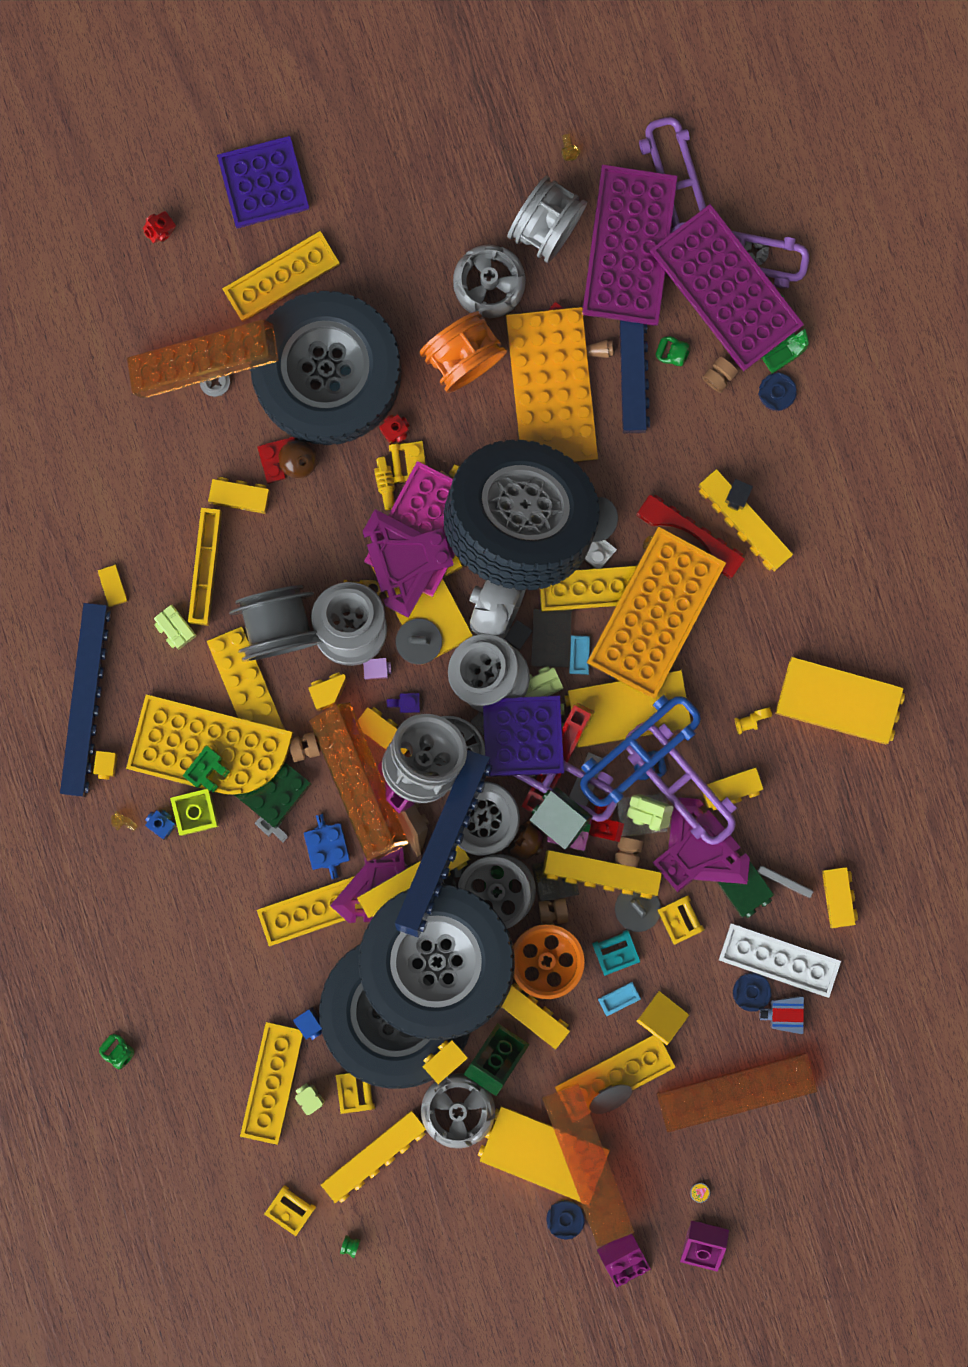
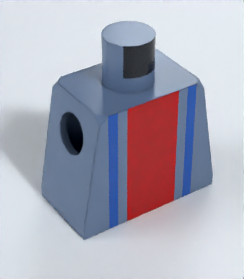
M797 996L772 1000L771 1009L760 1008L759 1018L760 1020H771L770 1026L772 1029L803 1034L804 997Z

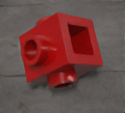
M163 211L158 215H150L146 219L143 230L146 237L154 244L158 241L163 242L167 240L176 225L168 213Z
M393 414L383 420L384 424L379 426V430L389 445L396 441L400 443L408 437V427L410 425L404 417L400 418L398 414L396 416Z

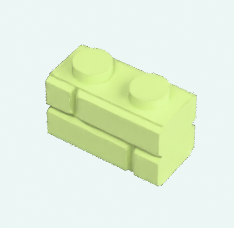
M173 605L167 607L154 618L157 622L154 626L160 633L165 632L168 636L166 641L172 648L176 646L179 650L197 636Z
M544 667L534 677L530 674L529 687L524 697L550 696L563 690L555 668Z
M637 794L631 797L627 817L632 818L635 824L644 825L645 823L649 825L650 829L660 831V829L669 827L670 816L674 807Z
M306 1083L296 1090L297 1095L295 1099L299 1105H302L306 1115L312 1114L323 1106L325 1101L320 1094H317L318 1091L314 1085L308 1086Z

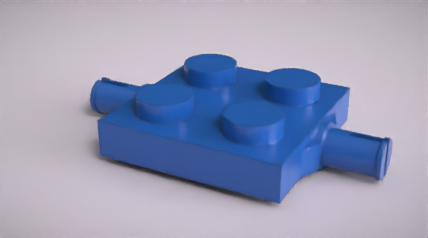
M324 814L316 815L318 827L312 831L304 832L312 870L329 868L331 879L339 878L336 866L343 862L351 861L342 823L326 825Z

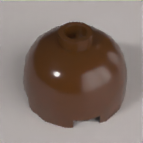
M302 440L287 442L281 448L278 455L280 469L292 478L307 477L317 466L315 450L310 444Z
M527 820L519 827L522 830L507 847L508 852L519 859H529L534 854L539 855L543 849L541 845L543 841L541 830L531 821Z

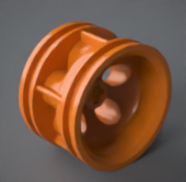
M479 311L470 313L455 321L434 336L420 350V355L426 357V364H432L434 368L439 369L443 377L440 380V384L446 385L444 390L447 393H452L477 379L498 363L507 352L504 347L500 348L501 342L488 327L485 319H481L482 315Z
M537 925L524 931L513 945L515 955L514 979L519 987L529 995L540 999L559 998L574 989L580 981L584 970V953L578 940L566 929L556 925ZM549 935H554L558 939V946L552 950L544 945L545 938ZM527 944H534L537 947L535 957L528 958L524 955L523 949ZM569 953L572 955L573 963L569 967L560 965L559 957L561 954ZM544 956L552 958L550 966L546 967L545 964H541V961L544 960ZM533 966L538 969L539 976L536 980L530 981L525 977V971L528 967ZM551 972H556L561 976L559 985L550 986L548 984L547 976Z

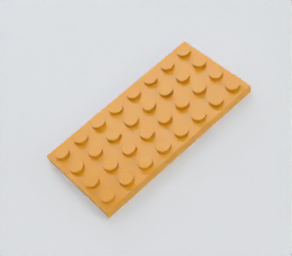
M582 307L506 315L519 440L534 441L540 443V445L545 444L552 447L553 450H559L564 456L567 455L574 462L597 460L598 453Z
M657 527L586 663L655 699L726 563L672 533Z

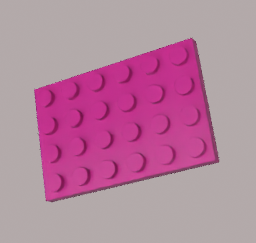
M417 461L388 516L422 534L443 528L453 559L455 553L452 550L453 547H450L445 534L443 516L446 499L453 479ZM378 534L379 540H383V534ZM368 553L364 562L373 567L370 554ZM448 568L434 571L423 593L433 597Z

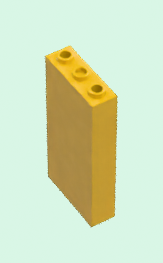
M443 579L433 597L425 593L421 594L409 618L395 611L401 625L413 619H425L432 622L438 628L442 637V646L435 658L458 647L467 638L473 636ZM395 588L396 595L401 594L399 588Z
M791 657L775 714L886 745L889 744V741H893L895 730L892 729L894 722L897 723L899 720L900 712L897 710L899 704H903L905 693H902L903 688Z
M680 670L668 673L655 699L621 681L568 690V695L564 696L566 707H570V710H572L576 703H580L594 711L577 745V748L625 740L630 731L657 712L653 704L660 697L665 695L668 700L678 696L686 698L682 671ZM677 704L654 725L659 728L665 723L671 731L683 730L691 723L689 711L682 704ZM647 730L640 737L653 735V733Z
M502 1105L500 1110L496 1108L494 1125L485 1136V1138H488L486 1145H481L478 1156L481 1157L480 1162L589 1205L609 1154V1148Z

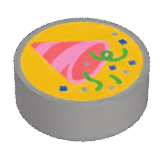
M696 1183L690 1189V1196L695 1202L703 1203L709 1198L710 1190L705 1184Z

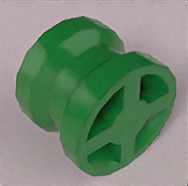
M345 1235L340 1254H349L352 1258H355L360 1239L356 1238L354 1240L350 1236Z

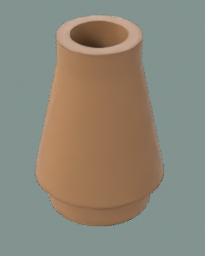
M608 339L586 345L587 357L610 358V356H614L613 341H608Z

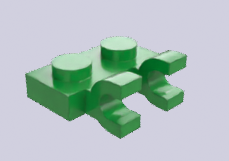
M206 745L183 774V777L195 787L200 788L203 785L214 793L219 786L207 777L213 770H216L224 777H227L231 771L219 763L222 757Z

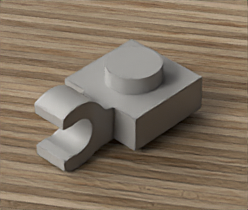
M261 817L255 822V825L268 837L273 833L282 842L288 838L279 826L275 829Z

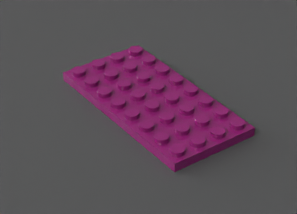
M602 165L582 315L658 325L665 270L651 254L650 249L670 235L677 176Z
M711 204L650 249L651 254L743 372L804 325Z

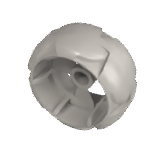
M491 244L477 246L466 252L458 261L454 270L453 287L459 303L469 313L479 311L482 317L498 318L511 312L521 301L525 291L526 279L523 266L516 255L504 247ZM491 259L493 262L497 260L503 263L509 269L511 276L498 279L497 271L491 267ZM473 265H475L481 272V285L468 291L466 284L469 270H472ZM491 276V281H487L486 277ZM497 287L504 293H507L506 297L499 302L487 304V302L483 301L487 290H493Z
M487 580L483 588L475 586L469 601L476 605L471 616L470 628L477 635L491 634L504 639L516 617L526 589H509L503 587V585L498 586L490 583L491 581Z
M464 1073L449 1074L439 1084L434 1082L428 1088L422 1101L421 1117L426 1131L434 1140L446 1147L466 1148L481 1141L490 1131L495 1118V1104L489 1091L466 1077ZM454 1087H462L472 1092L464 1103H453L445 1091ZM461 1107V1112L464 1113L455 1116V1112H452V1110ZM435 1108L449 1110V1116L453 1120L449 1132L438 1124L435 1117ZM481 1108L482 1113L478 1124L467 1132L463 1122L467 1110Z

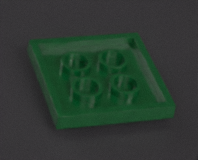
M284 762L279 772L267 784L254 791L234 796L276 829L312 783Z

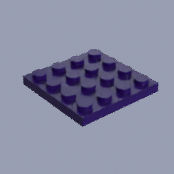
M290 136L217 155L236 229L310 210Z
M560 696L502 698L496 703L483 706L485 756L490 757V763L493 766L490 776L486 777L564 774Z

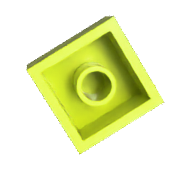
M208 789L170 798L179 836L219 827L211 791Z

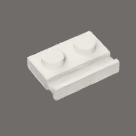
M606 540L592 542L584 560L595 569H601L617 549Z

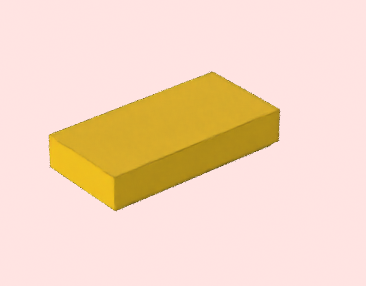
M113 565L98 570L108 606L113 607L128 602L117 566Z

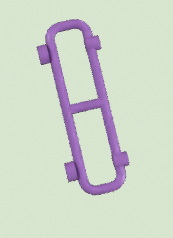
M665 117L649 123L645 131L646 138L639 140L641 153L643 155L651 153L656 172L665 174L654 140L653 130L661 126L672 125L675 129L676 138L690 178L677 182L676 190L692 186L699 211L703 210L706 204L686 142L690 140L688 130H683L680 122L672 117ZM675 206L673 207L672 214L673 228H671L670 234L674 227L680 223Z
M686 222L677 224L672 233ZM732 231L743 247L745 246V241L801 253L800 270L796 274L760 267L767 277L775 278V287L788 289L790 281H799L806 275L809 253L803 245L795 243L796 239L785 237L784 241Z
M643 723L637 725L632 731H630L626 738L630 734H632L638 727H640ZM665 723L659 728L652 725L648 729L663 746L674 735ZM631 746L626 748L630 754L627 757L634 766L638 764L641 767L645 763L644 760ZM674 747L669 753L686 772L680 779L668 788L652 768L646 774L692 826L693 829L690 831L697 840L701 837L708 844H719L735 830L736 822L731 813L737 807L728 797L720 801ZM690 779L695 782L728 821L727 828L716 837H711L674 795Z
M563 760L564 770L579 778L586 774L584 771ZM601 771L597 778L593 777L588 782L608 794L614 790L610 786L613 778ZM547 774L543 783L528 775H516L514 777L546 793L549 789L553 790L549 786L556 774ZM613 801L602 814H597L590 808L577 803L593 816L592 820L597 822L607 820L617 806Z

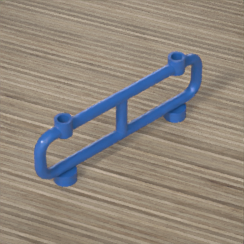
M663 695L653 704L657 709L656 713L597 763L592 757L581 767L586 774L581 778L580 787L590 802L599 807L607 806L613 801L617 804L624 797L622 793L682 740L686 739L689 741L696 734L694 730L700 724L701 717L697 708L687 698L678 696L668 700ZM682 704L692 714L693 721L655 755L650 757L636 739L675 705ZM628 746H631L645 763L606 798H597L589 789L588 782Z

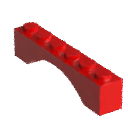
M649 495L636 516L651 526H670L691 534L701 542L709 554L726 563L721 574L731 580L745 560L742 557L743 553L735 548L733 550L728 548L724 540L719 537L717 539L712 537L708 529L697 527L693 519L688 516L685 518L679 514L680 511L674 506L670 505L668 507L663 504L664 500L659 496Z
M576 703L573 706L562 729L563 760L569 762L594 714L593 710L580 703ZM547 774L538 775L536 780L543 783ZM556 774L549 786L550 788L555 789L562 774ZM531 787L521 807L532 812L538 804H542L544 801L542 797L545 793Z

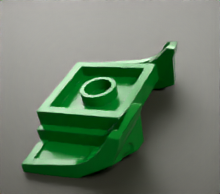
M802 330L797 335L793 333L762 357L771 374L805 352L809 345L806 330Z

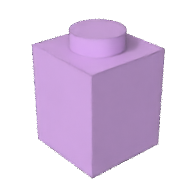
M386 658L370 659L368 662L363 663L365 680L388 678V674H391V662H387Z

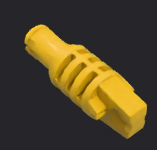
M378 457L376 459L378 468H374L378 492L382 494L385 510H391L395 504L393 495L395 485L391 466L386 465L385 457Z

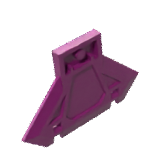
M375 509L363 529L364 538L371 537L372 543L367 544V548L381 592L387 591L389 596L383 599L385 606L409 618L434 571L454 565L443 528L422 534ZM382 533L384 539L379 540L378 534ZM395 588H399L401 594L396 595Z
M677 797L691 815L695 814L698 817L696 819L697 822L711 837H716L725 829L709 810L703 813L700 808L704 804L700 799ZM674 807L669 848L653 864L677 893L693 880L748 884L750 858L746 853L742 856L737 853L741 847L732 836L729 835L724 841L715 845L706 843L701 837L697 840L690 831L693 829L692 826ZM730 857L735 861L732 864L727 860Z
M403 842L364 844L365 865L330 905L348 923H356V917L363 916V922H370L372 917L368 918L363 908L355 909V904H360L357 898L409 868L404 863Z

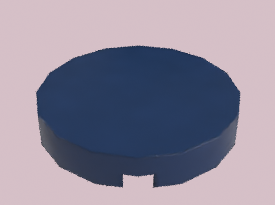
M783 373L770 374L762 380L759 386L758 395L760 401L766 408L772 411L785 410L793 404L796 398V385L789 376Z
M747 973L740 976L735 982L733 998L741 1009L749 1012L759 1011L760 1008H764L769 1003L771 987L763 976L756 973Z
M562 1200L551 1206L548 1210L546 1221L548 1229L555 1237L567 1240L573 1239L582 1231L585 1218L584 1212L579 1205L573 1201Z

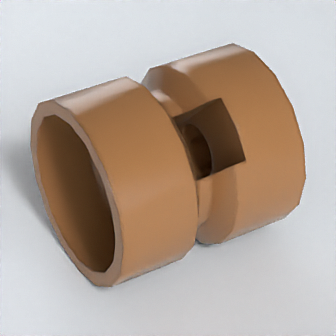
M719 357L713 364V369H709L702 378L712 389L722 393L728 385L727 381H732L737 375L738 370L726 359Z
M314 732L304 734L303 738L299 736L292 737L289 747L294 762L305 760L306 756L309 758L320 756Z
M621 837L617 846L620 850L616 852L614 863L638 868L640 862L638 853L642 852L644 842Z
M565 898L554 899L553 903L549 900L538 902L541 925H553V922L557 924L569 922Z

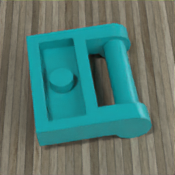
M628 929L622 931L623 933L599 943L597 941L592 943L604 976L640 962ZM626 941L628 945L605 955H602L601 952L602 949Z

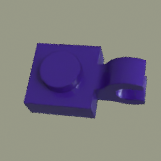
M401 693L400 699H387V708L400 707V713H420L419 693Z

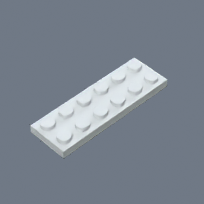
M734 924L729 926L719 957V961L827 998L830 997L841 963L839 960Z

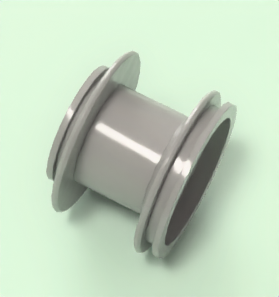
M356 582L338 583L324 590L314 603L311 615L314 631H317L316 634L319 639L323 641V643L317 645L330 660L341 665L354 666L368 662L379 653L387 636V625L383 603L377 593L371 588ZM345 612H350L348 616L343 615ZM363 615L362 619H357L356 617ZM339 621L340 624L335 625L333 622Z
M479 634L467 638L455 649L448 665V679L452 690L461 700L467 702L479 712H483V706L496 703L502 698L524 697L529 687L530 674L526 660L517 649L512 647L505 639L496 635ZM491 659V664L486 665V662ZM481 669L480 674L476 675V671ZM483 682V686L478 687V684Z
M485 782L484 791L479 793L477 799L478 802L481 800L485 801L486 806L480 809L477 805L470 821L475 824V829L470 831L465 827L463 841L461 845L458 844L461 849L477 856L493 855L505 849L513 841L518 831L520 820L519 809L512 795L498 784ZM492 807L498 808L499 812L496 815L491 814L490 809ZM487 811L486 818L488 819V821L483 822L481 826H478L479 818H477V816H482L483 813ZM495 820L500 823L497 829L491 826V823ZM483 828L488 831L486 837L480 835V830Z

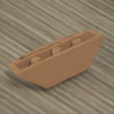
M381 788L380 791L386 800V788ZM386 800L417 857L421 856L428 833L426 825L430 823L425 814L420 815L417 810L420 805L415 802L413 806L399 814Z

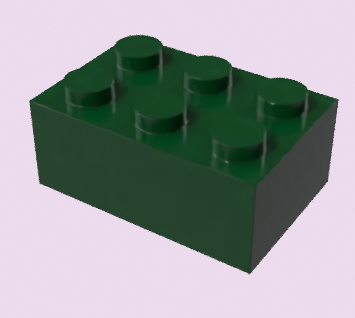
M497 1023L464 1075L497 1096L530 1044Z

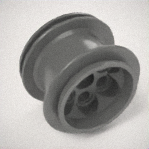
M295 585L236 600V605H240V607L231 610L229 614L243 615L250 646L238 651V653H245L242 662L273 657L323 643L317 636V631H310L303 604V599L313 596L314 592H301L300 590L304 589L303 585Z

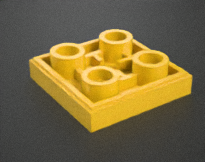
M659 991L637 1022L668 1045L689 1017V1014Z

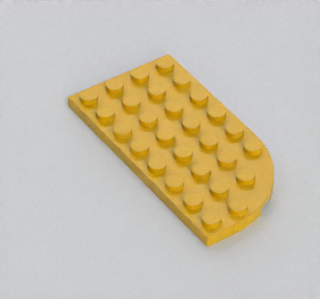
M146 695L126 769L194 786L183 777V774L207 745L222 757L219 763L231 771L227 777H224L216 770H213L207 777L219 786L215 792L230 795L244 794L264 786L279 772L287 758L293 732ZM203 785L200 786L202 789H207Z

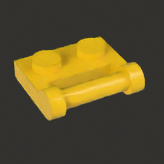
M423 441L389 445V452L392 454L394 484L406 483L417 461L426 465ZM405 450L407 476H402L399 451Z
M689 895L657 910L674 945L705 930L703 925H700L689 902L691 901ZM680 905H683L694 928L690 931L678 909Z
M350 1073L336 1075L341 1114L375 1109L370 1084L362 1081L365 1104L359 1105L356 1077Z
M284 1185L264 1215L294 1236H297L316 1206L313 1204L309 1205L289 1191V1187ZM283 1196L306 1211L305 1214L302 1216L281 1201Z

